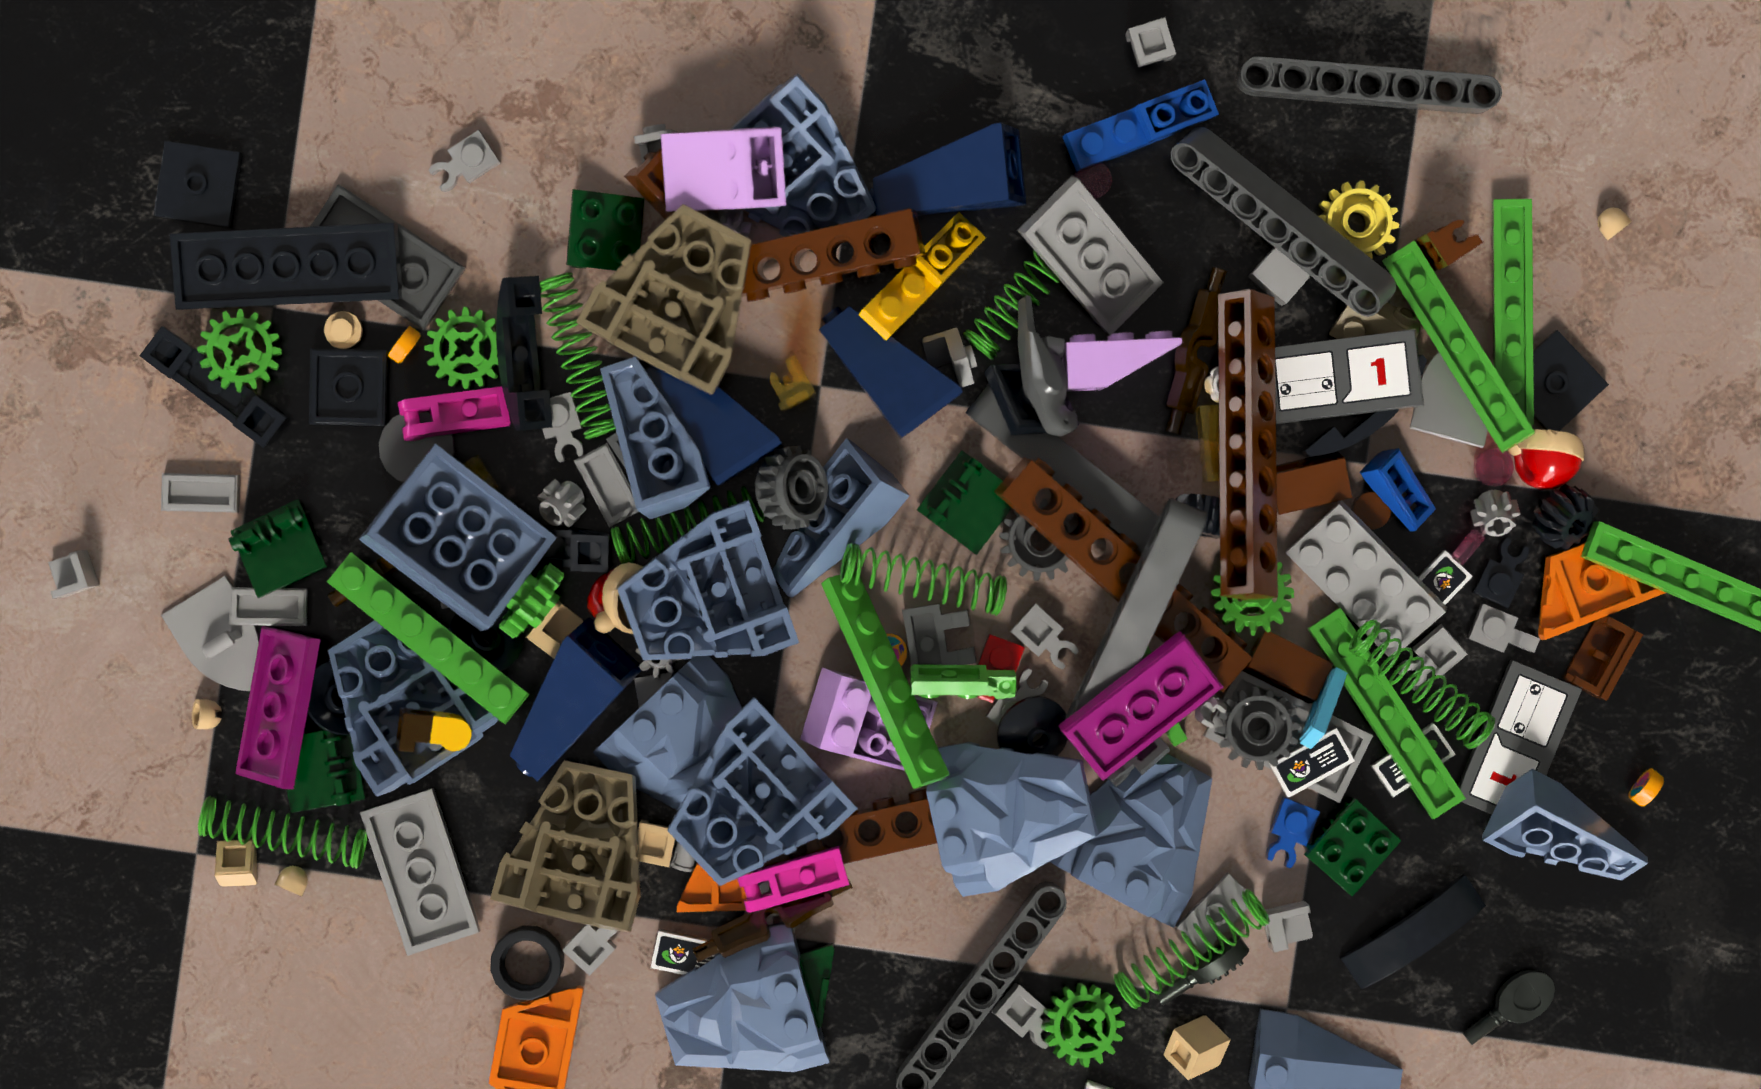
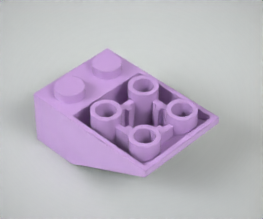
M780 127L661 134L666 211H676L683 204L693 210L786 206Z
M1172 331L1149 332V334L1145 335V339L1134 340V333H1113L1111 336H1107L1108 341H1096L1095 334L1073 335L1070 338V342L1065 343V353L1062 357L1067 375V391L1102 390L1182 344V338H1172Z
M822 667L800 739L819 749L905 771L864 679ZM914 695L930 729L938 702Z

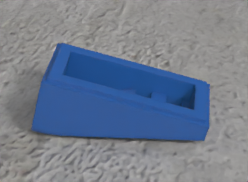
M1399 448L1379 452L1360 471L1367 484L1410 532L1416 531L1436 510ZM1404 492L1408 494L1405 498L1402 496ZM1415 502L1418 507L1412 512L1410 506Z

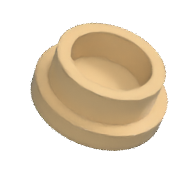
M339 311L327 319L324 333L327 341L332 346L339 349H349L360 341L363 327L356 315L347 311Z

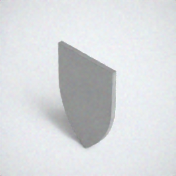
M1438 352L1430 361L1421 377L1424 406L1414 407L1410 429L1483 448L1488 430Z
M224 576L161 616L184 654L201 673L226 687L250 691L259 635L255 625H229L230 587L233 586L227 576Z

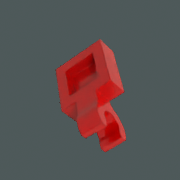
M989 634L978 665H986L987 670H1015L1016 673L1025 647ZM978 695L977 697L990 703H993L995 699L994 696Z

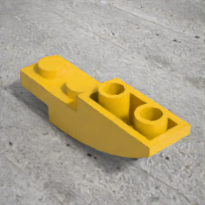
M958 212L924 246L926 256L916 258L917 265L903 268L858 315L887 341L951 276L986 237Z

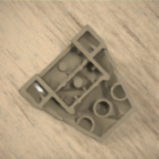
M683 204L648 237V241L637 252L625 258L621 262L622 266L606 281L602 280L593 289L576 323L667 374L713 395L731 362L752 241Z
M564 760L539 799L541 806L530 823L525 822L519 831L523 835L511 854L506 852L501 860L490 900L538 914L598 928L631 932L641 895L636 776Z

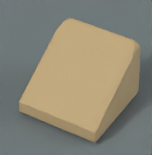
M250 839L244 845H241L239 840H231L229 842L217 841L214 876L220 886L257 884V855L253 839Z

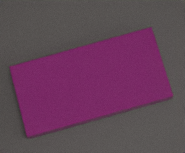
M262 626L237 761V775L282 789H294L320 639L275 627Z
M1179 631L1058 726L1101 780L1104 781L1221 690L1223 686Z

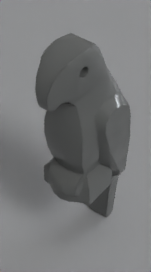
M1026 295L1018 301V350L1023 390L1025 396L1035 408L1045 431L1054 436H1063L1075 430L1078 424L1076 412L1074 410L1070 411L1064 404L1067 392V375L1061 360L1065 353L1064 339L1050 336L1040 338L1039 334L1035 331L1031 297Z

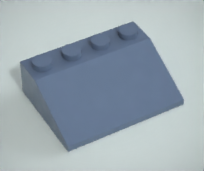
M434 444L378 513L359 540L481 632L493 625L557 537L437 444Z

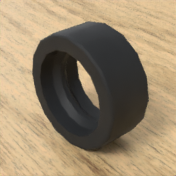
M521 926L510 930L498 941L491 955L490 971L495 984L506 995L517 1000H533L546 995L556 985L564 969V954L559 941L549 931L538 926ZM521 941H533L540 944L547 951L549 957V970L546 976L540 982L532 985L520 984L514 981L509 976L505 967V959L509 949Z

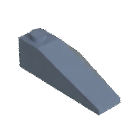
M637 357L600 368L636 510L647 518L653 519L686 508L710 489L701 451Z
M847 438L823 467L828 482V495L825 506L818 515L819 518L817 520H809V527L799 528L798 531L790 534L772 570L775 580L786 595L791 598L843 559L849 543L861 545L884 527L910 496L891 472Z
M1534 769L1529 770L1505 787L1482 834L1483 841L1510 855L1523 858L1527 852L1544 856V863L1556 865L1559 860L1578 864L1580 871L1617 880H1623L1648 864L1647 856L1561 783Z
M1266 1009L1259 1010L1248 1080L1252 1089H1400L1402 1068L1340 1038L1338 1035L1309 1022L1297 1014Z

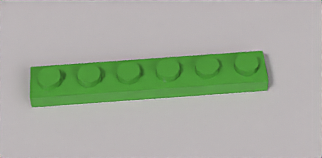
M1494 199L1492 201L1493 366L1530 425L1533 426L1532 199Z
M1415 240L1383 259L1382 262L1394 278L1400 291L1501 452L1504 453L1534 435V429Z
M1593 522L1580 557L1761 632L1760 588L1603 522Z
M352 552L328 579L327 582L502 723L506 724L530 695Z
M857 570L854 571L848 584L841 582L840 575L827 578L821 583L913 789L943 780L950 775L919 705L914 695H911L909 683L861 577L858 585L855 586L854 584Z
M1341 607L1307 628L1327 660L1333 663L1332 668L1337 667L1347 672L1344 686L1431 819L1437 818L1465 800V796L1393 686L1389 684L1385 674L1378 675L1380 667L1377 662L1372 666H1367V660L1371 655L1370 651L1368 650L1361 657H1356L1352 652H1349V643L1356 630ZM1361 638L1358 641L1355 648H1357L1363 642Z

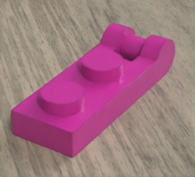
M502 386L410 398L398 402L399 413L404 416L405 427L402 428L405 441H417L426 437L507 427L510 425L509 411ZM430 411L431 422L420 423L419 413Z
M839 846L759 868L737 878L739 887H744L747 898L744 900L747 913L849 885ZM769 880L772 892L761 894L758 883Z

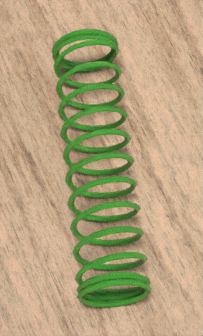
M1033 250L1034 257L1042 267L1030 261L1023 262L1024 268L1033 280L1022 273L1014 272V279L1022 290L1011 284H1004L1005 292L1014 303L1002 296H994L995 303L1005 315L991 307H984L986 316L995 327L982 319L975 318L974 323L985 338L969 329L963 332V336L990 359H994V356H997L994 350L1001 352V349L982 329L979 323L992 329L1006 340L1011 339L988 311L993 312L1018 329V323L998 301L999 299L1018 311V301L1008 288L1013 289L1024 297L1026 295L1030 296L1032 303L1040 306V302L1026 289L1017 276L1032 283L1044 293L1050 294V291L1032 273L1027 264L1038 269L1055 282L1060 283V280L1042 262L1035 250Z
M564 273L540 281V292L542 293L572 282L575 279L573 277L574 274ZM578 289L541 294L542 298L556 297L544 304L542 307L543 311H562L551 317L546 324L549 326L568 325L555 332L551 338L555 341L573 339L559 347L556 353L559 355L579 353L564 361L561 368L576 369L585 367L568 376L566 382L576 384L591 381L571 393L570 396L573 398L594 396L579 404L575 411L590 412L600 410L581 421L580 425L583 427L601 425L583 433L585 435L584 438L590 439L615 431L613 419L585 423L611 410L609 404L580 409L606 396V390L576 394L602 381V375L571 380L575 376L601 365L602 361L598 360L565 366L573 360L595 351L597 346L561 352L564 348L591 336L593 332L556 337L560 333L579 325L576 323L577 319L550 323L556 318L582 307L583 303L558 308H546L558 300L577 293Z
M742 485L743 501L749 500L756 518L763 522V511L760 508L759 515L746 487ZM728 490V505L732 506V503L733 505L737 504L732 492ZM713 495L714 511L723 509L717 496ZM699 499L698 507L702 522L705 519L704 514L706 517L709 514L703 501ZM687 506L686 508H684V513L687 523V529L689 532L691 530L690 520L694 527L697 524L694 520V517L689 507ZM671 512L669 514L675 542L678 540L676 526L681 536L685 534L675 512ZM660 516L655 518L660 550L651 535L645 519L641 518L640 520L646 555L630 523H626L631 559L628 556L620 529L617 526L611 528L613 543L621 564L634 563L635 551L633 541L642 557L648 559L649 544L647 535L657 553L661 554L664 551L661 529L669 545L673 544Z
M849 543L846 547L840 571L842 583L848 584L851 581L858 551V566L854 581L855 586L858 585L864 560L869 551H872L873 567L869 582L870 589L873 588L878 565L883 555L886 554L887 576L883 588L884 592L888 590L893 567L897 559L901 557L902 577L898 588L899 595L903 593L907 571L913 560H915L917 578L913 589V598L917 597L920 578L929 563L932 573L927 595L928 601L932 599L936 577L944 566L946 569V585L942 595L943 605L948 598L951 579L954 573L959 570L961 586L956 601L958 608L962 603L965 583L971 573L975 575V590L971 601V610L973 611L976 608L979 587L986 576L989 577L990 592L985 606L986 614L990 612L991 615L997 616L1003 608L1007 592V579L1005 576L999 575L993 583L989 572L983 574L979 579L976 570L972 569L964 577V572L960 566H957L949 573L947 564L943 563L935 571L934 564L929 559L920 569V562L917 557L911 558L906 565L905 558L900 553L895 556L891 563L890 554L885 550L876 561V553L872 547L867 549L863 556L858 544Z
M1375 619L1367 621L1357 630L1349 643V652H1352L1356 657H1361L1371 647L1377 635L1381 632H1386L1387 640L1370 655L1367 660V666L1374 665L1381 658L1389 643L1393 641L1398 642V650L1382 663L1378 670V675H1384L1391 669L1398 659L1400 652L1409 651V660L1405 661L1395 670L1389 679V684H1396L1405 675L1411 662L1420 660V669L1415 671L1401 687V694H1406L1414 687L1423 670L1431 669L1432 677L1416 690L1412 696V703L1419 702L1430 690L1434 680L1441 678L1444 681L1443 687L1439 688L1428 698L1423 706V712L1432 710L1442 698L1445 689L1452 687L1455 690L1454 696L1439 707L1434 715V721L1442 720L1450 712L1456 699L1462 696L1465 697L1466 704L1455 711L1448 719L1445 731L1455 728L1464 717L1467 708L1473 705L1477 708V714L1470 717L1460 727L1456 734V740L1463 739L1464 746L1468 749H1473L1481 745L1488 738L1495 726V718L1488 712H1480L1478 703H1469L1467 694H1458L1456 685H1446L1447 680L1445 676H1435L1433 666L1424 667L1423 658L1419 656L1413 657L1411 648H1401L1402 642L1400 639H1390V631L1388 629L1380 630V622H1377ZM1374 626L1369 636L1355 648L1360 638ZM1381 650L1378 656L1371 662L1373 657ZM1393 658L1388 667L1382 671L1385 665ZM1405 667L1401 674L1393 681L1398 672ZM1416 676L1415 680L1411 683V685L1406 690H1404L1407 684ZM1428 684L1424 692L1415 700L1419 692ZM1437 694H1439V696H1438L1437 699L1434 701V703H1433L1429 708H1427V706H1428V704L1430 703V701H1431ZM1450 703L1446 711L1437 718L1442 709ZM1462 711L1456 722L1448 727L1456 715ZM1474 719L1468 730L1460 736L1462 730ZM1488 720L1482 734L1476 740L1469 743L1477 728Z
M208 796L203 803L198 821V834L200 836L203 835L205 837L209 834L214 839L223 829V836L227 842L231 841L238 832V840L241 845H244L253 834V844L256 848L261 847L267 839L268 847L271 851L276 850L282 841L283 850L286 854L291 853L297 844L298 854L301 858L306 856L312 847V854L316 861L321 859L327 849V858L331 864L336 862L341 851L345 867L351 865L352 868L355 867L357 869L362 862L367 843L365 829L361 828L358 830L353 843L351 858L346 863L348 825L345 827L337 854L331 860V840L334 822L330 824L326 842L320 855L317 857L316 838L320 823L319 819L315 822L310 842L302 854L301 836L305 821L304 815L300 819L294 842L287 851L286 834L290 819L289 812L286 814L281 835L276 845L272 848L271 832L275 817L274 809L271 811L264 837L257 844L256 830L261 810L260 806L256 808L254 822L247 838L242 841L241 828L246 808L245 803L241 805L239 819L230 838H227L226 826L231 801L228 800L226 803L223 820L215 835L212 834V824L216 812V798Z
M1245 889V891H1242V898L1253 917L1258 921L1259 926H1256L1246 917L1235 899H1231V903L1238 911L1244 923L1246 934H1243L1234 926L1222 907H1218L1219 912L1231 930L1234 939L1233 943L1218 930L1212 918L1206 915L1208 923L1219 939L1221 951L1216 949L1206 939L1198 924L1193 923L1196 932L1206 946L1209 955L1208 959L1195 949L1187 934L1181 931V936L1194 955L1196 967L1188 963L1173 940L1168 939L1169 945L1179 957L1184 975L1179 974L1169 964L1162 950L1156 947L1157 954L1168 968L1171 983H1168L1157 973L1148 956H1143L1147 966L1156 977L1159 991L1154 990L1145 981L1138 967L1131 963V968L1144 986L1147 999L1139 996L1136 988L1123 972L1119 971L1117 974H1114L1115 984L1125 1001L1132 1008L1138 1009V1007H1141V1001L1149 1002V990L1159 995L1162 992V983L1167 986H1174V974L1180 978H1186V966L1193 970H1199V958L1205 962H1211V949L1218 954H1223L1225 948L1223 941L1231 946H1236V933L1244 938H1248L1250 932L1248 924L1257 930L1269 924L1268 914L1251 890Z

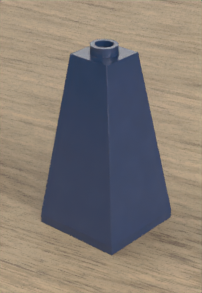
M995 123L873 178L874 188H871L869 193L876 206V216L910 208L916 210L917 216L1026 205L1019 130L1003 123Z
M838 306L821 319L824 326L819 329V332L900 439L904 438L962 394L963 390L959 385L894 338L890 337L887 341L883 339L854 309L848 307L842 311Z
M649 364L650 368L646 372L701 451L704 465L718 486H722L773 452L774 449L784 445L778 436L718 386L714 394L711 395Z
M589 617L562 641L510 754V757L516 761L517 768L523 774L533 777L536 781L563 756L642 671L639 667L640 664L607 633H601L596 630L594 621Z

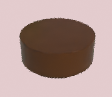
M1366 492L1359 495L1354 500L1351 508L1371 530L1384 526L1391 515L1390 508L1375 492Z

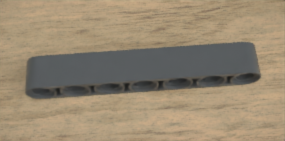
M1261 56L1252 57L1247 60L1236 76L1239 89L1250 96L1467 114H1482L1497 105L1502 96L1500 83L1494 77L1488 75ZM1251 67L1259 68L1264 74V83L1262 85L1251 84L1246 76L1247 69ZM1293 70L1300 74L1302 78L1300 88L1294 89L1285 83L1284 74L1286 71ZM1330 73L1338 78L1340 85L1338 91L1332 92L1324 88L1322 84L1324 74ZM1361 77H1371L1376 82L1377 90L1375 94L1369 95L1362 91L1360 88ZM1399 80H1408L1414 86L1413 97H1403L1399 93L1397 87ZM1437 83H1445L1450 87L1452 96L1449 101L1441 100L1436 95L1435 88ZM1475 86H1482L1487 89L1489 93L1487 104H1482L1475 100L1473 96Z
M1205 127L1192 129L1172 148L1171 160L1181 173L1358 314L1367 317L1374 316L1394 295L1396 282L1389 272Z
M988 383L965 413L1022 459L1025 457L1034 462L1037 458L1043 460L1056 472L1052 478L1062 487L1065 483L1071 485L1083 496L1080 503L1088 511H1091L1093 508L1100 511L1111 521L1108 526L1118 535L1122 532L1139 547L1137 550L1143 553L1159 516L1058 436L1048 433L1011 435Z
M1172 498L1167 501L1074 697L1065 720L1141 661L1203 531L1207 519L1206 512Z
M1042 882L1031 891L901 1064L896 1073L897 1089H908L903 1085L902 1081L910 1073H917L924 1080L917 1089L933 1088L1063 915L1067 900L1062 889L1057 884ZM1048 891L1056 893L1059 896V902L1053 909L1045 910L1038 905L1039 898L1043 893ZM1023 922H1031L1036 926L1035 935L1027 940L1020 939L1016 935L1018 925ZM1001 952H1008L1014 957L1012 965L1005 970L998 969L993 965L994 957ZM979 982H984L991 987L989 996L982 1000L975 999L970 994L972 986ZM957 1012L963 1013L969 1018L967 1025L959 1030L951 1028L947 1023L949 1017ZM932 1043H940L946 1048V1052L940 1059H931L925 1054L927 1046Z

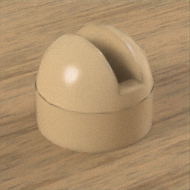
M1612 207L1600 214L1597 226L1603 236L1609 240L1632 221L1620 208Z
M196 699L192 708V724L194 729H213L220 723L222 718L215 717V712L222 711V709L215 701L209 699Z
M289 866L280 872L274 885L303 896L308 878L302 868Z

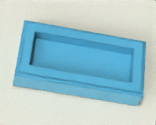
M1337 667L1329 672L1317 700L1311 706L1299 739L1300 744L1312 749L1325 735L1347 672Z

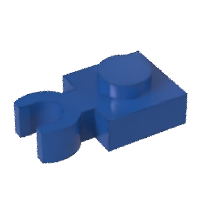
M1283 797L1270 828V832L1279 837L1276 842H1273L1267 848L1266 859L1273 861L1277 851L1285 850L1287 852V859L1284 866L1291 868L1296 861L1295 844L1307 846L1320 811Z

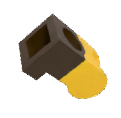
M400 707L395 744L398 751L414 752L415 742L440 744L450 751H460L470 743L472 737L471 729L466 720L460 715Z

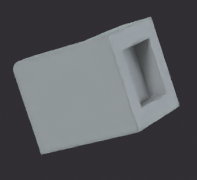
M1166 18L1129 28L1125 34L1127 42L1131 41L1138 67L1164 60V62L1170 61L1176 55Z
M1275 247L1268 252L1248 275V278L1266 294L1274 297L1280 306L1287 304L1310 277L1308 273Z
M88 550L74 551L69 553L68 556L48 562L57 587L56 590L51 591L53 599L65 598L100 586Z
M1299 901L1265 909L1270 923L1266 924L1264 928L1268 946L1273 952L1289 949L1288 944L1313 937L1308 913H1311L1307 902Z

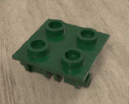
M572 189L566 265L581 269L595 268L613 271L619 269L622 266L621 262L629 255L632 256L640 249L644 198Z
M961 450L917 508V511L977 555L1012 507L994 492L1003 481L975 458Z
M299 499L230 531L232 537L228 538L229 543L234 551L239 552L258 599L327 567Z
M326 730L303 734L294 789H287L291 813L332 805H346L354 801L366 799L361 772L354 761V749L350 734L339 735Z
M1352 798L1349 803L1346 801L1343 803L1344 806L1334 816L1337 819L1335 821L1331 818L1328 820L1331 826L1328 829L1322 827L1321 830L1324 834L1321 835L1319 833L1311 844H1307L1308 850L1304 853L1309 860L1316 864L1351 896L1359 890L1401 842V839L1355 798Z

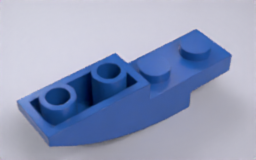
M1204 79L1141 103L1130 110L1066 133L1062 137L1077 172L1155 143L1216 117L1219 113Z

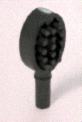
M1236 936V946H1231L1223 941L1225 947L1223 954H1218L1211 949V962H1205L1199 958V970L1189 969L1186 978L1178 977L1174 981V986L1166 985L1163 987L1161 994H1156L1158 1000L1162 1005H1165L1189 988H1193L1196 984L1208 982L1211 985L1214 984L1215 979L1218 981L1222 979L1221 975H1229L1228 971L1230 969L1235 971L1237 964L1239 966L1243 965L1242 959L1248 954L1250 949L1240 936ZM1233 937L1228 939L1230 942H1234ZM1220 943L1215 946L1219 951H1221ZM1208 951L1202 955L1206 959L1209 958Z
M1526 970L1513 975L1499 989L1496 995V1008L1492 1012L1489 1011L1488 1015L1462 1034L1473 1045L1497 1026H1501V1023L1506 1020L1518 1024L1535 1019L1550 1006L1554 998L1555 986L1553 980L1539 970Z

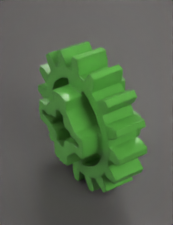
M463 307L462 316H458L452 309L448 310L449 320L447 322L440 318L435 320L440 327L438 332H427V335L434 339L433 344L424 346V350L434 353V357L428 360L427 364L428 366L438 365L440 367L435 375L438 379L449 375L448 385L451 387H455L459 380H462L465 390H470L473 380L476 381L479 387H484V376L488 375L494 379L498 377L493 369L495 365H498L496 331L493 330L496 326V319L491 318L485 322V312L480 309L474 317L471 316L469 307ZM464 323L478 325L471 332H460L455 327ZM444 338L449 341V354L445 357V360L442 353ZM488 338L491 341V355L489 359L484 355V343ZM464 340L470 343L474 340L471 346L474 354L471 357L465 354L459 355L462 351V347L459 345L461 341ZM463 364H472L478 369V371L469 374L456 372Z
M238 309L236 318H231L227 311L222 312L224 320L222 323L219 324L211 319L209 322L213 331L211 333L202 331L200 334L207 341V345L197 347L199 353L207 355V358L203 359L200 365L202 368L212 367L213 370L209 373L208 378L213 381L220 376L222 378L221 387L225 390L230 383H235L237 392H242L245 383H249L250 387L256 390L257 379L261 378L266 382L271 380L266 372L269 368L272 370L279 369V364L272 360L273 356L282 355V349L272 346L273 343L280 339L278 333L268 335L267 332L272 324L269 320L261 325L258 324L259 314L257 312H254L247 319L243 309ZM242 326L236 334L230 336L222 334L229 328ZM257 332L265 342L266 354L254 346L253 341ZM246 340V349L250 354L248 356L241 355L234 363L235 355L230 348L232 345L239 347L241 342ZM214 348L224 352L227 360L224 364V369L215 360ZM250 365L259 367L250 374L239 375L242 368Z
M1281 562L1277 563L1278 598L1275 603L1272 601V598L1255 600L1232 598V602L1229 603L1227 597L1221 596L1220 575L1214 576V584L1219 588L1211 590V596L1214 600H1220L1214 604V610L1216 614L1225 612L1222 617L1225 626L1234 621L1237 633H1240L1244 626L1249 627L1251 636H1255L1259 626H1262L1269 633L1271 632V621L1274 620L1280 625L1284 623L1281 611L1291 612L1292 605L1285 599L1294 598V589L1286 587L1291 583L1290 574L1280 576L1283 571V564ZM1247 614H1260L1257 616H1247Z
M549 563L535 577L530 574L506 607L510 610L504 615L499 628L513 639L518 637L528 624L536 629L558 602L560 597L554 591L561 584L564 573Z
M1077 983L1075 993L1068 987H1064V998L1059 999L1052 996L1051 1000L1056 1006L1053 1010L1044 1009L1043 1011L1044 1014L1050 1017V1022L1041 1024V1028L1051 1033L1044 1041L1048 1046H1056L1053 1054L1059 1059L1066 1054V1062L1069 1065L1074 1066L1078 1058L1080 1064L1084 1067H1089L1090 1058H1094L1101 1064L1103 1063L1102 1053L1104 1051L1112 1055L1115 1053L1114 1048L1111 1046L1112 1041L1123 1040V1037L1116 1033V1028L1125 1026V1022L1115 1018V1015L1119 1014L1122 1009L1117 1004L1109 1005L1112 1002L1113 996L1108 992L1100 996L1101 988L1096 985H1092L1089 992H1087L1084 984ZM1080 1001H1091V1003L1087 1002L1084 1007L1072 1006ZM1074 1015L1079 1019L1085 1020L1088 1029L1092 1031V1035L1087 1031L1081 1030L1078 1022L1074 1019ZM1063 1016L1064 1030L1060 1032V1023ZM1106 1019V1027L1103 1034L1102 1021ZM1082 1044H1094L1086 1049H1075V1047L1079 1048Z

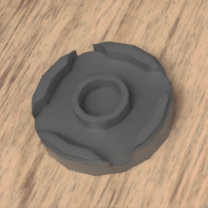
M429 412L419 413L420 423L431 422ZM400 414L393 417L383 428L379 440V455L386 471L401 482L407 479L434 444H437L452 457L455 453L453 434L426 437L417 441H405L402 428L405 427L404 416Z

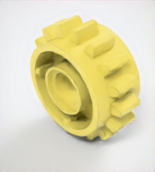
M1361 180L1357 182L1355 189H1352L1349 182L1343 183L1341 187L1342 194L1335 189L1328 192L1332 201L1320 202L1319 207L1324 213L1318 217L1371 259L1372 251L1379 256L1385 254L1386 251L1382 244L1394 243L1396 239L1390 235V232L1399 228V223L1393 221L1392 215L1397 213L1398 209L1390 208L1387 203L1391 196L1389 194L1383 197L1379 195L1378 185H1374L1371 189H1365V182ZM1351 213H1358L1364 217L1366 226L1363 232H1355L1349 227L1348 218Z

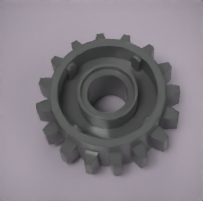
M801 446L774 449V455H766L765 462L759 467L755 482L756 498L764 516L772 519V525L782 526L785 530L809 527V520H817L819 518L818 515L824 508L827 500L828 482L825 471L819 460L811 456L810 450H801Z
M1042 499L1039 508L1047 506L1048 500ZM1013 509L1016 518L1014 520L1005 518L1003 521L1009 527L1008 532L999 533L1000 538L1007 540V546L1000 549L1001 553H1010L1012 556L1007 565L1012 567L1018 563L1021 566L1019 575L1022 577L1027 574L1028 570L1033 571V580L1039 581L1041 572H1046L1050 580L1054 579V570L1057 568L1066 573L1068 568L1065 562L1069 558L1051 542L1045 550H1035L1031 546L1030 536L1036 529ZM1073 513L1064 519L1063 526L1067 533L1073 532L1078 527L1071 526L1069 523L1074 516Z
M1252 687L1251 696L1247 697L1243 690L1237 691L1239 700L1235 703L1227 699L1225 704L1229 708L1228 712H1218L1217 715L1220 719L1224 720L1223 726L1215 728V732L1224 734L1225 739L1219 743L1220 748L1230 747L1231 752L1228 758L1234 760L1238 756L1242 757L1241 767L1244 768L1249 766L1251 760L1255 761L1257 770H1263L1264 761L1267 760L1273 767L1278 766L1277 756L1282 755L1289 758L1291 754L1286 749L1288 744L1298 743V740L1292 737V731L1300 729V724L1292 723L1291 717L1297 713L1296 710H1286L1284 705L1287 702V698L1285 696L1278 700L1273 699V689H1268L1265 695L1261 696L1259 688ZM1260 717L1267 724V732L1263 738L1256 740L1249 735L1248 724L1253 718Z

